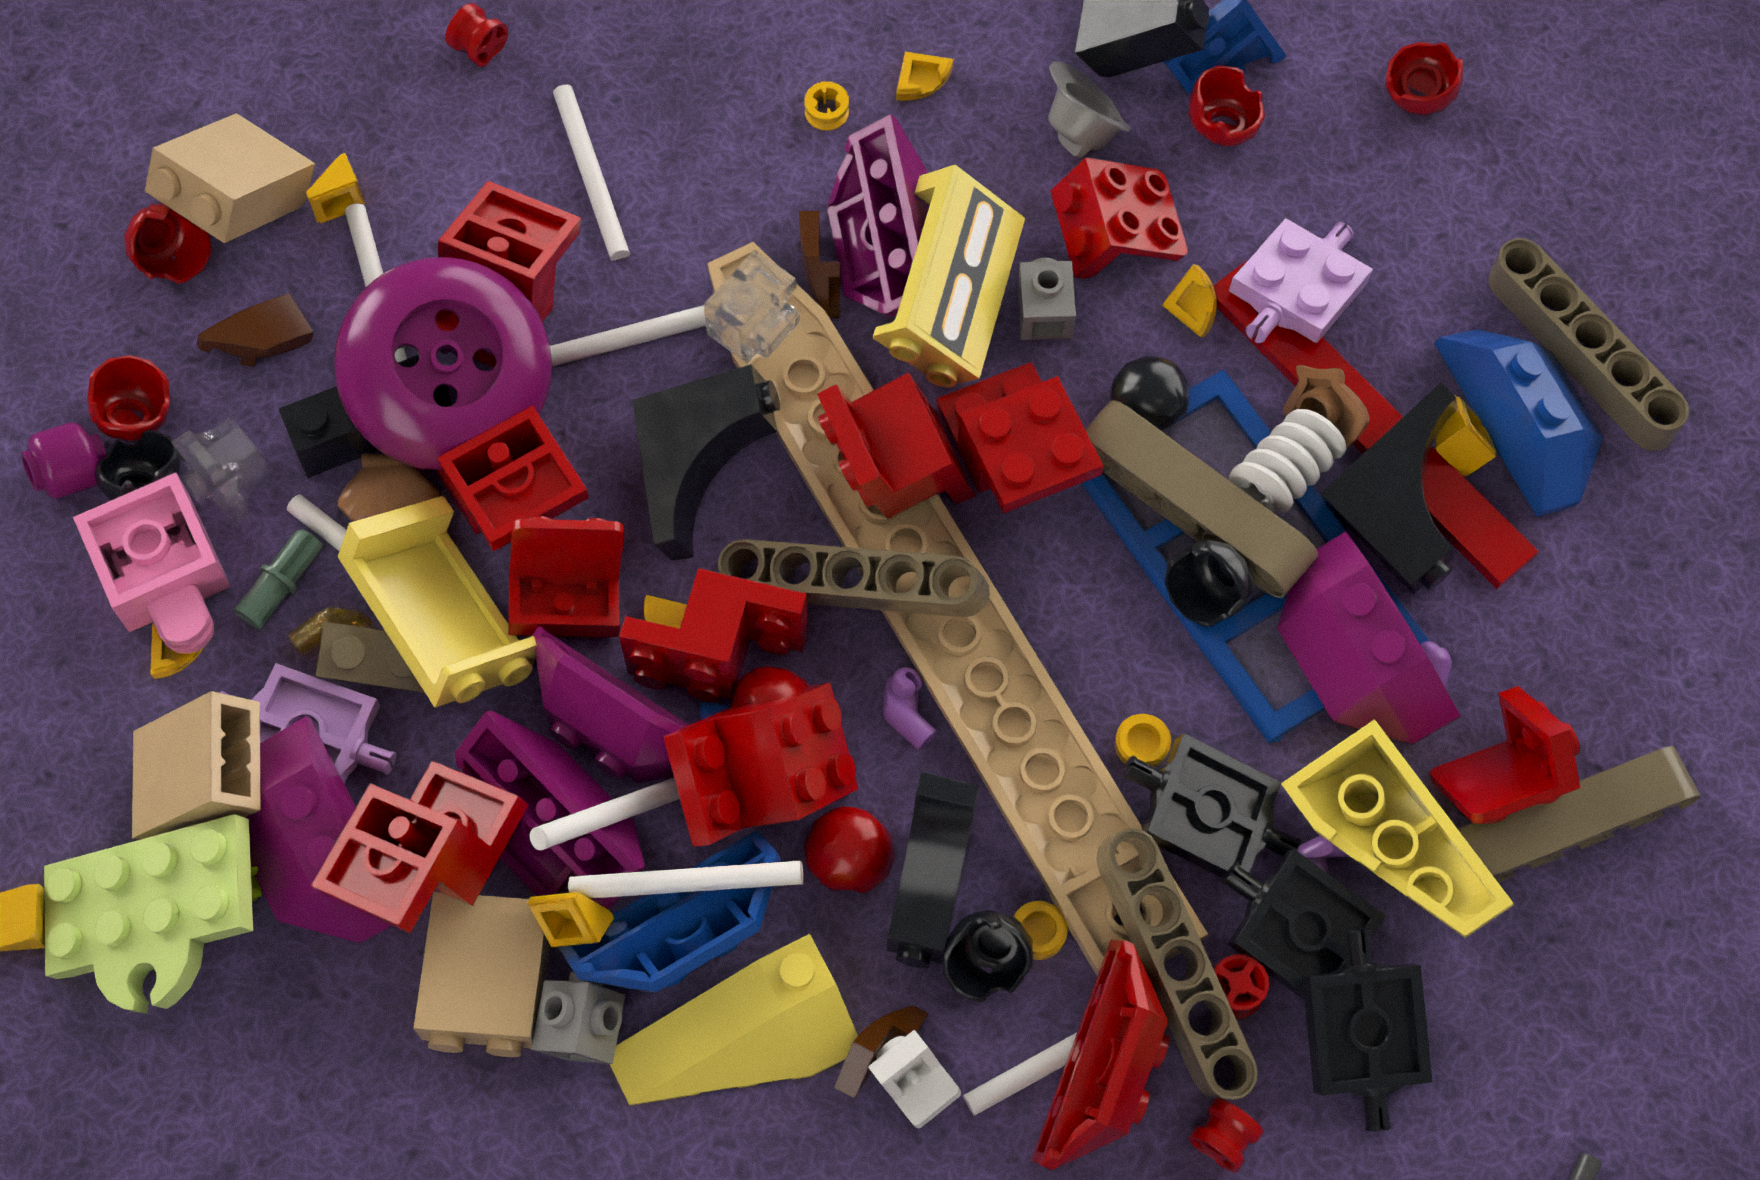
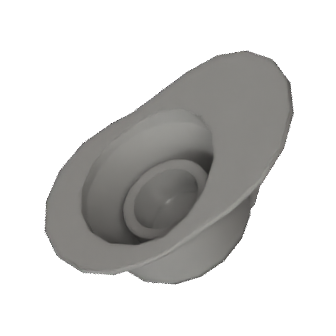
M1052 62L1049 69L1058 90L1049 112L1048 121L1058 131V139L1061 145L1074 157L1082 158L1090 150L1100 151L1120 130L1130 131L1131 127L1122 119L1113 101L1086 74L1066 63Z

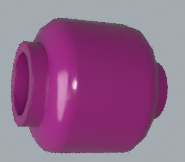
M69 422L31 435L28 439V450L21 452L23 467L34 491L43 490L53 499L62 498L96 486L95 472L97 463L107 456L97 433L88 435L85 429L76 422Z

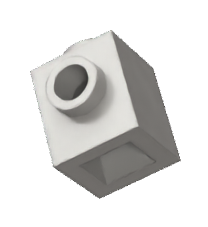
M1038 258L1031 262H1020L1017 290L1021 340L1073 338L1076 309L1072 261Z

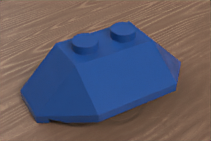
M1479 329L1439 337L1434 342L1436 348L1472 409L1481 420L1482 426L1485 427L1490 435L1495 448L1536 517L1562 511L1579 504L1604 436L1552 351L1530 341Z
M756 830L692 868L781 862L777 851ZM773 886L644 895L613 913L614 920L599 943L558 946L576 977L580 980L654 994L664 987L680 983L688 976L689 972L715 957L729 954L740 942L759 932Z

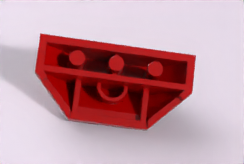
M1110 939L1032 1157L1033 1162L1043 1167L1054 1170L1127 1135L1132 1123L1138 1125L1146 1112L1150 1092L1144 1090L1152 1067L1158 1069L1162 1064L1168 1050L1170 1037L1164 1034L1168 1019L1133 943L1125 940Z

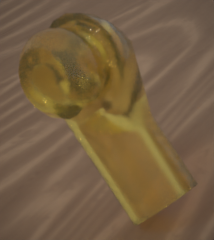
M326 607L289 633V638L294 647L301 654L305 655L321 644L324 622L373 629L371 627L372 620L361 610Z

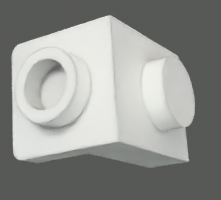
M915 1030L906 1037L898 1036L888 1041L877 1053V1060L868 1066L880 1084L916 1128L923 1127L961 1095L959 1087Z

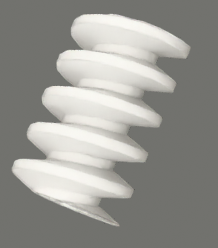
M1296 409L1286 416L1283 423L1277 425L1272 430L1270 436L1262 439L1257 448L1246 455L1242 463L1232 469L1229 481L1273 513L1274 510L1278 512L1289 511L1294 503L1293 499L1301 498L1305 494L1307 486L1314 485L1319 480L1320 472L1328 471L1334 463L1333 459L1341 458L1347 450L1345 439L1340 431L1322 415L1308 409Z

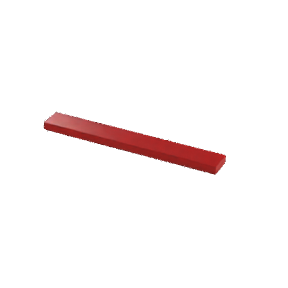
M1247 261L1243 262L1213 285L1217 309L1295 387L1299 382L1296 372V366L1298 365L1317 369H1342L1345 375L1344 384L1360 398L1368 410L1369 426L1352 443L1364 454L1403 416L1323 337L1318 343H1315L1295 330L1278 325L1270 332L1264 342H1255L1257 334L1251 340L1246 334V327L1252 323L1259 313L1251 304L1229 292L1233 277ZM1433 446L1431 447L1424 474V499L1429 514L1438 531L1498 589L1530 563L1539 551L1450 465Z

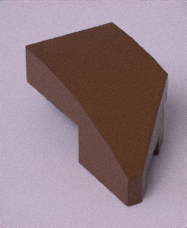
M799 211L800 251L809 290L814 301L825 310L829 318H840V262L820 261V211Z
M290 293L251 306L198 334L197 346L201 351L210 353L215 348L241 357L240 364L254 367L257 357L264 359L300 348L311 342L313 330Z
M909 1006L886 1014L871 1023L853 1041L834 1088L855 1098L872 1074L868 1066L877 1060L876 1056L879 1050L895 1037H906L913 1030L918 1033L929 1013L916 1006Z

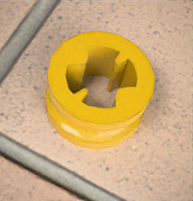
M820 82L808 89L804 98L805 117L808 123L822 131H831L841 127L849 116V96L846 90L834 82ZM826 99L834 100L836 111L831 112L830 108H827V113L819 112L818 101L822 100L826 104Z

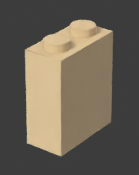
M235 113L153 147L145 192L218 240L227 243L299 209L307 200L306 192L310 187L315 163Z
M210 691L133 731V839L141 840L233 814L245 818L261 810L260 702Z
M433 892L413 1028L421 1040L429 1041V1049L458 1053L463 1051L464 1043L487 1045L486 1052L488 1054L501 1057L521 1056L522 1048L531 1049L537 1011L540 1005L544 980L546 979L550 944L527 904L529 899L479 895L474 905L471 906L444 893Z

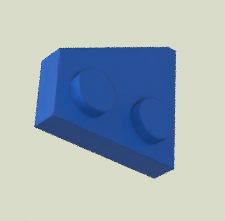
M1222 0L1209 11V23L1206 26L1203 50L1170 59L1163 63L1186 92L1191 94L1195 82L1204 70L1220 65L1239 68L1246 74L1243 64L1265 56L1274 64L1282 61L1287 55L1247 0Z

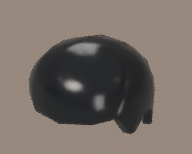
M1143 356L1127 362L1114 377L1111 385L1110 401L1121 402L1156 428L1163 430L1171 427L1179 420L1180 416L1188 412L1189 385L1184 373L1175 363L1164 357Z
M154 430L144 431L136 444L126 445L120 440H116L107 456L97 463L95 472L96 485L111 501L175 472L179 476V446L171 436Z
M1210 539L1198 541L1173 557L1167 565L1164 583L1171 602L1185 618L1203 627H1211L1224 619L1236 615L1249 603L1250 596L1253 594V577L1247 561L1229 543Z
M993 910L974 912L961 919L948 936L943 953V974L955 992L975 1002H984L989 995L999 991L1012 993L1020 985L1024 976L1028 974L1033 965V940L1021 922L1015 917ZM980 967L991 968L993 972L989 974Z

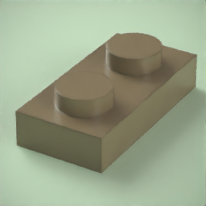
M324 622L315 677L425 693L386 631Z

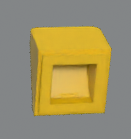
M345 153L338 156L306 192L317 223H324L345 215V209L352 204L359 203L365 205L358 181Z
M1454 395L1457 401V411L1438 433L1435 447L1437 452L1462 476H1468L1496 457V449L1477 414L1460 397Z
M28 884L0 892V951L45 948L44 888L40 884Z
M579 892L533 896L527 901L551 947L599 943L614 920V915L611 911Z

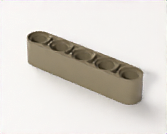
M1514 238L1507 241L1500 248L1488 276L1489 287L1492 292L1546 349L1552 351L1557 361L1634 443L1650 451L1662 450L1668 447L1688 419L1689 407L1683 395L1539 245L1525 238ZM1509 268L1517 269L1523 274L1514 273ZM1543 304L1551 305L1558 311L1549 310ZM1579 341L1587 342L1593 349L1584 347ZM1614 378L1625 381L1629 387L1620 385ZM1650 416L1660 418L1665 425L1656 423Z
M1110 401L1086 427L1085 430L1104 465L1103 472L1195 541L1210 539L1229 543L1247 561L1253 577V583L1269 595L1283 598L1317 559L1318 552L1315 546L1302 533L1121 402Z
M741 539L728 544L722 550L718 559L719 573L741 578L742 567L747 562L758 559L757 571L747 580L806 593L807 604L969 617L979 613L986 606L990 596L989 585L979 570L966 558L953 555ZM810 563L811 570L805 581L792 585V575L795 569L802 564ZM862 567L863 577L858 585L853 588L844 589L843 581L847 573L854 568ZM907 572H916L917 579L911 590L905 593H896L897 580ZM961 576L971 577L970 587L964 595L956 598L949 597L948 590L955 579Z
M1668 746L1580 780V789L1561 795L1552 803L1525 808L1509 814L1504 820L1497 823H1471L1458 830L1499 883L1514 877L1512 871L1526 865H1530L1531 869L1564 857L1562 851L1576 845H1580L1581 849L1614 837L1612 832L1626 825L1634 829L1664 817L1662 812L1676 805L1679 806L1680 810L1699 800L1701 794L1675 746Z
M1132 828L1110 835L1102 841L1097 850L1096 861L1098 870L1128 937L1136 947L1194 1084L1200 1092L1208 1097L1227 1100L1243 1098L1252 1091L1257 1081L1258 1071L1255 1060L1157 843L1151 835L1139 829ZM1122 841L1132 844L1139 854V865L1132 873L1120 868L1116 861V848ZM1146 895L1154 896L1162 904L1163 917L1156 926L1147 924L1140 914V903ZM1172 948L1178 949L1186 957L1187 970L1180 980H1174L1165 971V956ZM1197 1002L1206 1005L1211 1014V1024L1202 1035H1199L1192 1029L1188 1019L1189 1011ZM1223 1056L1232 1061L1236 1071L1234 1081L1226 1089L1218 1086L1213 1075L1214 1065Z

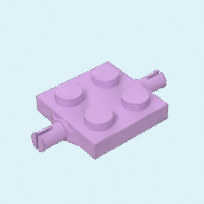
M1285 218L1232 279L1229 292L1251 304L1259 313L1252 323L1246 327V334L1251 340L1257 334L1255 342H1264L1270 332L1279 325L1283 328L1295 330L1315 343L1319 342L1365 287L1373 271L1371 267L1342 251V248L1353 238L1354 233L1349 225L1343 230L1345 223L1338 222L1329 234L1321 239Z
M275 663L264 688L252 699L260 702V743L302 718L310 717L344 784L348 775L358 764L383 772L386 775L392 771L391 765L395 764L396 752L368 744V732L380 708L376 698Z

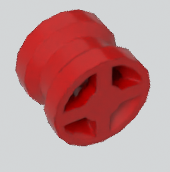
M474 3L466 4L456 12L448 24L445 33V41L448 46L459 52L466 51L470 61L480 67L486 66L504 48L508 38L506 24L495 18L489 20L484 9Z
M1233 954L1223 958L1215 966L1214 971L1236 1020H1243L1252 1016L1265 1000L1269 990V977L1264 966L1253 957L1245 954ZM1222 980L1228 982V988H1229L1230 992H1228V990H1227V984H1225L1224 982H1222ZM1245 994H1247V995H1249V996L1251 997V998H1248V997H1246V996H1243V997H1241V998H1236L1237 996H1241V995H1245Z
M1215 1098L1208 1108L1209 1119L1204 1126L1196 1127L1188 1139L1197 1150L1214 1159L1221 1167L1237 1173L1245 1162L1243 1152L1248 1145L1256 1144L1264 1131L1257 1121L1239 1107L1223 1099Z

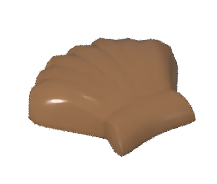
M1304 365L1296 366L1299 382L1285 403L1283 413L1287 416L1296 409H1308L1322 415L1340 431L1345 439L1346 447H1349L1369 426V414L1360 398L1344 384L1345 375L1343 370L1340 368L1317 369Z
M363 453L361 454L363 468L343 489L337 501V507L354 522L440 497V492L415 467L398 462L385 454Z

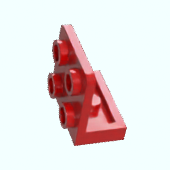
M1085 157L1050 190L1070 261H1072V270L1075 278L1094 277L1120 253L1175 261L1180 260L1188 253L1167 178L1158 169Z
M536 516L529 519L515 520L512 523L508 579V635L533 636V633L540 626L553 636L618 637L620 628L619 574L624 543V525L617 521H607L601 518L557 520Z
M1519 686L1498 693L1507 741L1436 766L1430 770L1432 784L1475 824L1500 822L1509 814L1534 805L1552 803L1561 795L1581 788L1575 758L1580 753V744L1575 731L1568 723H1562L1551 714L1542 701L1537 702Z

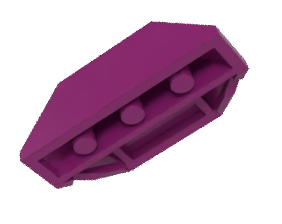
M890 114L848 136L844 149L847 155L838 170L827 211L837 261L840 262V277L844 296L881 314L893 317L897 315L930 205L914 194L919 176L927 174L928 171L898 120Z
M1347 532L1317 548V559L1288 591L1277 629L1333 722L1360 730L1375 719L1388 738L1414 745L1461 718L1459 711L1428 656L1373 568Z
M539 626L533 633V636H535L537 644L535 654L543 707L548 722L552 725L549 729L550 734L571 750H576L581 745L595 754L594 763L603 772L616 780H621L624 774L637 783L674 777L663 736L684 728L688 724Z
M486 711L454 753L457 767L462 769V773L518 795L529 804L503 850L500 859L536 896L569 893L568 882L569 877L641 872L645 868L634 820L631 817L547 849H535L530 841V832L533 828L613 799L558 743L493 711ZM621 897L593 898L591 900L606 909H611Z
M304 717L260 743L261 810L245 817L249 819L251 867L257 866L259 869L254 876L277 921L362 943L387 930L392 925L332 899L311 886L356 806L310 717Z

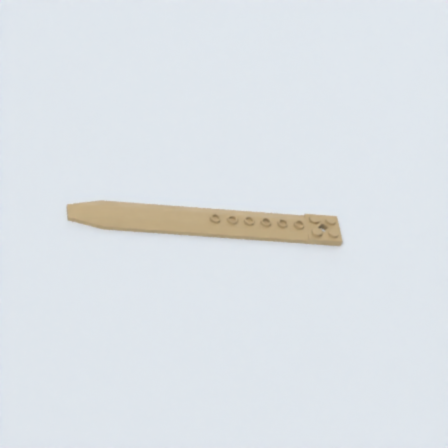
M754 242L707 263L733 362L737 368L752 364L765 381L771 380L774 383L780 400V410L774 412L777 427L776 434L843 547L959 556L970 561L985 577L989 585L990 596L986 606L973 616L953 617L881 611L1050 893L1049 897L1067 922L1068 929L1096 976H1098L1110 939L1125 940L1130 943L1131 941L1124 925L1120 926L1114 920L1118 912L1098 870L1096 861L1097 850L1102 841L1110 835L1132 828L1142 830L1140 822L939 495L936 494L887 519L876 505L867 508L858 491H853L850 488L839 466V462L844 460L837 445H831L819 423L818 416L825 413V410L817 394L837 384L850 402L874 390L825 310ZM856 568L861 577H863V568ZM907 572L897 580L896 593H905L911 590L915 585L917 573ZM961 576L955 579L949 587V597L956 598L964 595L970 587L971 577ZM1120 842L1116 848V861L1120 868L1132 873L1139 865L1138 851L1132 844ZM1173 878L1202 942L1206 939L1208 933ZM1146 895L1140 903V909L1143 912L1141 917L1150 926H1156L1163 917L1162 904L1154 896ZM1172 948L1166 954L1164 962L1182 952Z

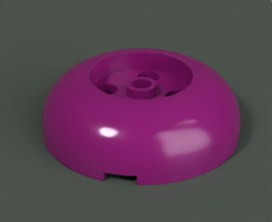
M450 257L418 259L392 268L377 277L351 304L339 329L335 346L336 386L343 407L354 426L366 440L385 455L403 464L423 470L425 468L441 470L437 457L532 405L540 415L551 383L552 356L549 339L539 314L521 290L501 274L486 266L464 259ZM441 311L452 312L458 318V326L452 331H442L435 323V316ZM404 346L413 347L419 355V361L412 367H402L395 359V352L400 348H404ZM479 350L493 354L496 357V366L490 371H481L474 365L473 356ZM439 351L442 354L453 353L456 356L454 364L451 366L440 364L436 358L437 352ZM450 386L456 392L457 400L450 407H441L435 402L433 393L438 387Z

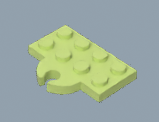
M233 814L45 865V976L61 979L94 972L97 986L109 1002L125 1010L148 1014L149 1001L143 993V982L148 973L155 969L156 983L150 993L152 1005L168 1009L176 1004L191 988L201 968L204 943L253 931L249 819Z

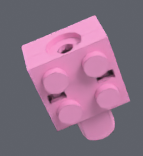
M176 472L73 517L109 603L129 633L154 622L163 642L176 653L188 654L196 652L209 643L214 634V623L204 599L231 588L195 505Z

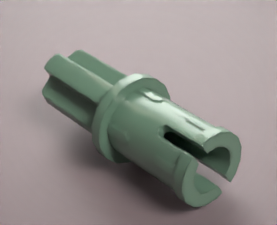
M304 529L295 531L269 566L262 564L259 568L261 575L238 605L234 607L233 612L240 619L261 631L289 593L293 595L296 593L298 588L295 583L320 552L322 543L313 534Z

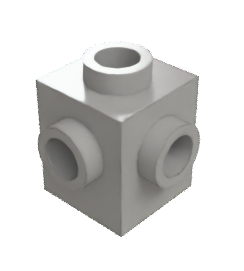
M574 972L570 973L568 981L544 980L531 1050L568 1061L613 1064L618 1032L622 1023L625 995L604 988L603 984L580 980Z

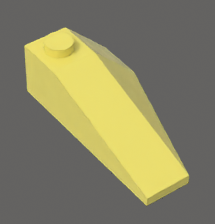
M1375 719L1281 783L1284 790L1315 832L1464 938H1467L1514 905Z
M808 934L758 959L616 1045L613 1064H610L629 1105L693 1096L722 1089L756 1086L760 1083L812 1077L845 1060L853 1041L858 1035L839 989L811 935Z

